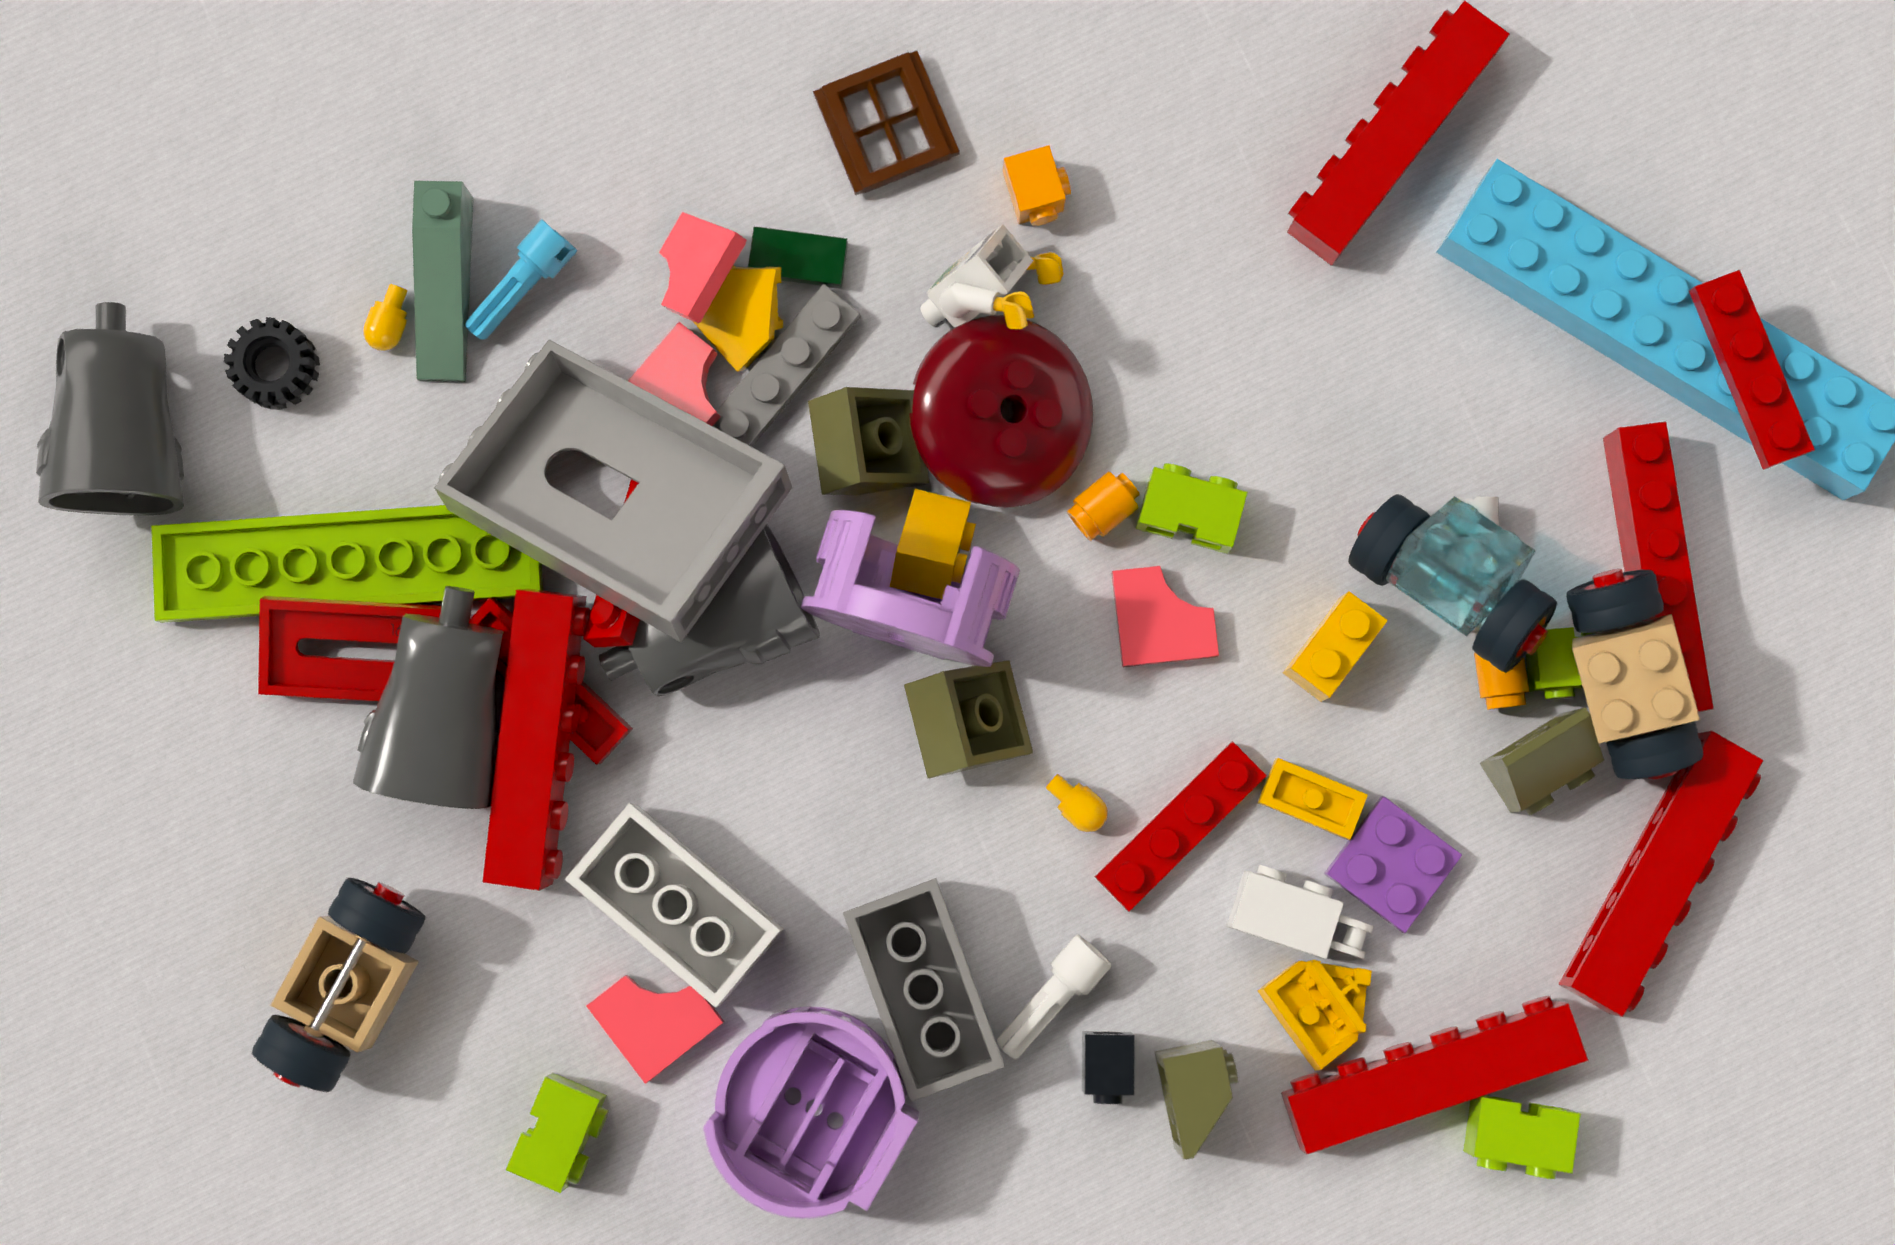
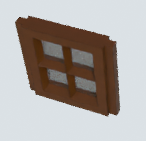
M917 50L881 62L821 86L822 88L813 91L855 196L880 188L950 160L952 157L960 154Z

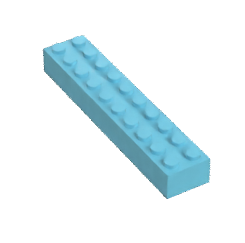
M1496 159L1483 176L1436 253L1752 445L1689 293V290L1694 286L1702 284V282L1499 159ZM1761 319L1815 449L1808 454L1782 464L1841 500H1846L1865 492L1895 442V399Z

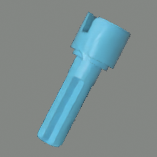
M543 219L535 225L517 246L520 250L517 253L520 257L519 260L467 319L465 326L477 338L481 340L487 339L541 277L545 279L551 277L553 279L578 251Z

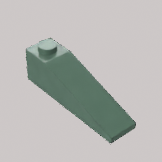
M414 181L412 240L416 377L418 381L466 382L468 329L465 323L469 317L473 196L462 181Z

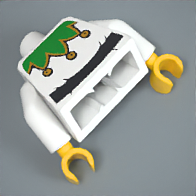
M1002 224L942 273L927 291L929 299L921 305V313L930 325L938 328L946 321H949L953 327H957L969 322L980 313L994 316L998 311L1004 312L1008 328H1025L1028 324L1026 318H1034L1029 296L1025 292L1006 294L1009 293L1022 275L1027 274V270L1036 269L1038 284L1048 285L1060 282L1061 277L1064 275L1061 258L1054 252L1030 257L1029 252L1023 249L1005 225Z

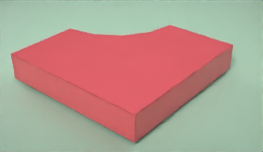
M682 212L659 251L667 259L670 269L669 285L661 305L671 312L699 324L747 240L732 230Z
M678 322L628 382L711 426L720 418V415L711 406L706 390L708 370L717 353L700 337Z
M1160 566L1112 571L1122 667L1219 656L1214 608L1196 607L1178 598L1166 584Z
M628 975L622 977L586 1006L645 1084L725 1022L712 1004L691 986L678 992L657 993L640 987Z

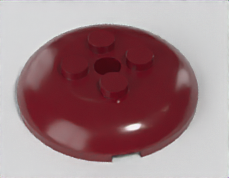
M1004 315L980 317L953 328L944 334L927 352L913 381L915 388L912 413H909L910 425L922 460L935 478L948 490L975 504L1010 508L1028 505L1049 496L1059 489L1076 471L1089 444L1093 425V403L1090 387L1082 366L1073 352L1058 336L1030 320H1027L1028 324L1025 328L1010 329L1006 325ZM1004 399L1014 403L1012 423L1007 422L1001 414L1000 406Z

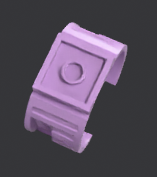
M847 510L831 511L816 557V562L820 563L823 569L815 595L806 596L803 599L801 608L804 611L837 626L852 630L854 633L942 660L945 658L955 662L982 667H990L992 665L994 655L984 649V644L992 619L1001 620L1006 618L1020 573V569L1015 564L992 552L973 546L968 565H965L961 583L951 582V586L947 585L943 599L890 587L898 545L870 534L875 516Z
M811 1006L798 1007L772 1014L764 1021L761 1027L752 1032L734 1050L722 1071L718 1083L715 1100L716 1112L706 1122L704 1132L710 1155L717 1169L726 1182L740 1196L753 1205L780 1216L816 1218L844 1210L849 1201L866 1211L869 1209L917 1124L919 1111L905 1103L907 1090L894 1054L882 1037L871 1027L854 1016L835 1009ZM797 1088L801 1092V1100L796 1104L789 1103L785 1098L787 1089ZM811 1100H815L810 1110L807 1112V1103ZM822 1104L823 1109L821 1114H819L818 1116H814L819 1105ZM833 1112L840 1113L844 1119L843 1125L839 1128L830 1127L827 1122L829 1114Z

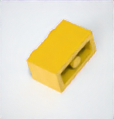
M915 489L896 550L890 587L943 599L947 585L951 586V582L961 583L968 555L961 554L960 550L970 551L976 523L967 521L971 502Z
M1350 591L1339 597L1283 671V674L1320 702L1330 698L1388 620Z

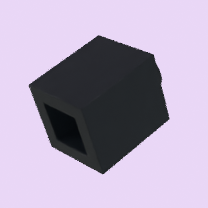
M1082 1031V1091L1084 1095H1093V1103L1122 1104L1123 1095H1134L1135 1035L1132 1032Z

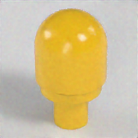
M389 284L383 302L375 301L374 306L370 308L364 324L363 335L366 342L372 348L386 351L394 348L400 342L407 323V312L401 310L408 290L394 284Z
M1059 774L1046 786V789L1061 801L1057 807L1062 812L1061 815L1078 830L1094 832L1105 824L1108 816L1107 806L1088 786L1084 787L1078 783L1073 787Z

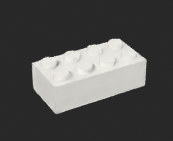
M629 803L565 878L569 884L716 1008L723 1004L784 930L783 927L638 805Z

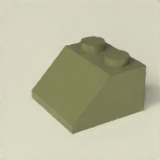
M844 387L808 401L822 495H861L930 483L927 466L917 450L910 425L909 413H912L914 390Z
M1009 660L992 663L990 667L971 666L942 671L904 684L928 779L1033 753Z
M1586 707L1557 715L1485 759L1480 765L1510 813L1526 810L1528 815H1532L1554 802L1551 793L1567 785L1569 790H1573L1595 777L1592 768L1602 763L1604 758L1600 744H1598L1591 715Z
M1212 1040L1154 1051L1174 1149L1183 1160L1195 1157L1233 1098L1230 1084L1238 1083V1075L1232 1053L1227 1054L1226 1049L1223 1050L1222 1046Z

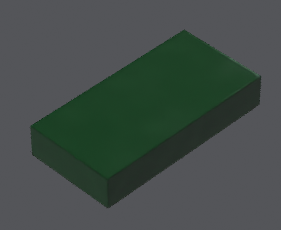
M754 226L748 268L781 267V281L819 286L824 284L827 287L842 288L848 239Z

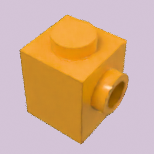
M1047 145L1004 158L1003 175L1018 224L1030 221L1032 226H1039L1056 220L1058 213L1064 212L1065 196L1071 194V188L1065 168H1056L1050 146Z

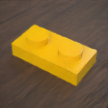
M1275 758L1258 804L1343 839L1351 840L1368 794L1280 758Z

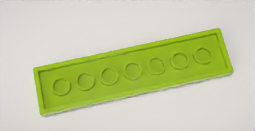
M445 505L151 526L155 621L160 623L259 616L260 598L264 596L423 605L442 603L445 586H455L475 591L473 601L487 600L489 597L496 599L515 598L516 589L543 590L542 563L450 512Z

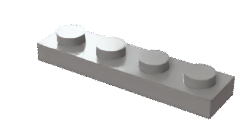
M823 284L716 412L720 415V418L713 427L753 447L861 318L860 313Z

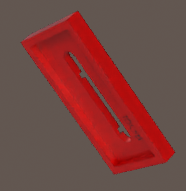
M264 596L260 598L258 694L379 701L393 670L395 660L346 657L329 658L328 656L304 655L298 649V642L303 638L398 643L400 628L405 614L440 617L442 606Z

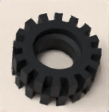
M266 317V323H262L259 319L249 321L252 326L249 330L241 326L236 331L241 337L237 342L230 338L227 344L232 349V353L224 354V362L230 366V369L225 370L227 378L234 382L232 386L244 397L264 408L271 409V406H275L278 409L287 408V402H291L294 405L300 403L302 400L299 395L302 392L309 395L313 390L309 386L311 379L318 381L319 373L315 370V365H320L319 357L313 352L316 350L313 343L300 330L284 320L279 322L275 318ZM281 347L286 350L289 356L288 370L277 380L266 381L261 379L255 368L258 355L266 348Z

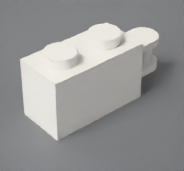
M1259 865L1257 873L1244 871L1226 927L1319 958L1326 959L1331 948L1364 959L1366 952L1361 950L1367 932L1372 933L1374 926L1340 915L1344 902L1331 898L1334 889L1310 881H1305L1302 889L1285 883L1286 873ZM1337 923L1348 926L1342 944L1332 941Z

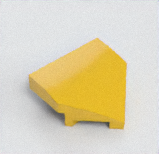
M733 265L701 322L698 324L692 321L737 372L747 369L775 338L774 331L783 328V319L778 316L777 284L781 283V267L748 268L735 267Z
M1317 960L1297 961L1262 986L1257 992L1314 1071L1322 1070L1358 1041V1034L1366 1032V1024L1363 1022L1366 988L1370 986L1372 970L1347 968L1321 963V961Z

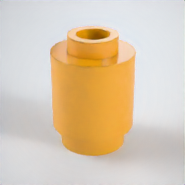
M1108 471L1073 500L1075 505L1067 511V514L1082 534L1092 541L1098 535L1104 537L1135 512L1139 507L1134 499L1140 493L1125 474L1120 473L1115 477Z
M1474 653L1480 698H1485L1487 710L1526 705L1525 693L1529 692L1525 658L1513 669L1505 673Z

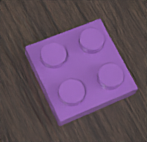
M1382 796L1324 874L1400 932L1406 933L1459 861L1462 854L1385 796Z

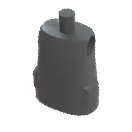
M102 302L97 304L96 329L69 330L62 332L58 338L56 388L49 428L45 430L37 443L39 451L36 473L40 477L38 502L43 507L78 513L151 516L174 513L181 510L184 506L181 481L184 478L181 456L182 448L173 434L167 401L165 347L163 341L155 336L126 331V306L121 303Z
M766 524L682 642L639 620L632 645L615 646L599 654L598 657L605 674L611 681L638 668L651 692L660 697L681 690L725 669L749 662L752 664H764L766 661L790 653L793 647L820 638V633L814 616L801 608L805 596L783 550L768 524Z
M445 586L440 617L419 614H405L403 616L393 670L377 708L364 720L365 726L357 749L360 752L353 779V784L360 789L390 798L435 806L462 809H482L491 806L499 731L496 727V670L504 631L469 623L475 591L461 587Z

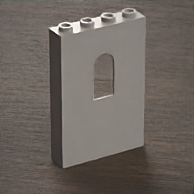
M548 340L538 353L530 357L524 372L512 388L503 392L498 399L496 408L484 424L472 432L467 446L457 459L444 468L434 489L450 512L675 640L682 642L791 491L792 485L784 464L563 346ZM568 450L580 451L639 484L611 520L553 488L547 482L546 468L553 457Z

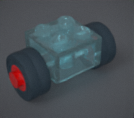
M1395 494L1383 503L1376 512L1371 513L1361 525L1348 559L1351 567L1366 575L1368 579L1377 585L1392 584L1465 636L1469 635L1486 618L1476 635L1472 650L1500 671L1509 672L1527 653L1532 655L1546 638L1548 630L1545 628L1556 610L1557 601L1530 581L1521 579L1536 550L1522 542L1514 533L1506 531L1479 513L1472 505L1464 503L1454 496L1436 513L1430 516L1428 512L1414 505L1406 497Z

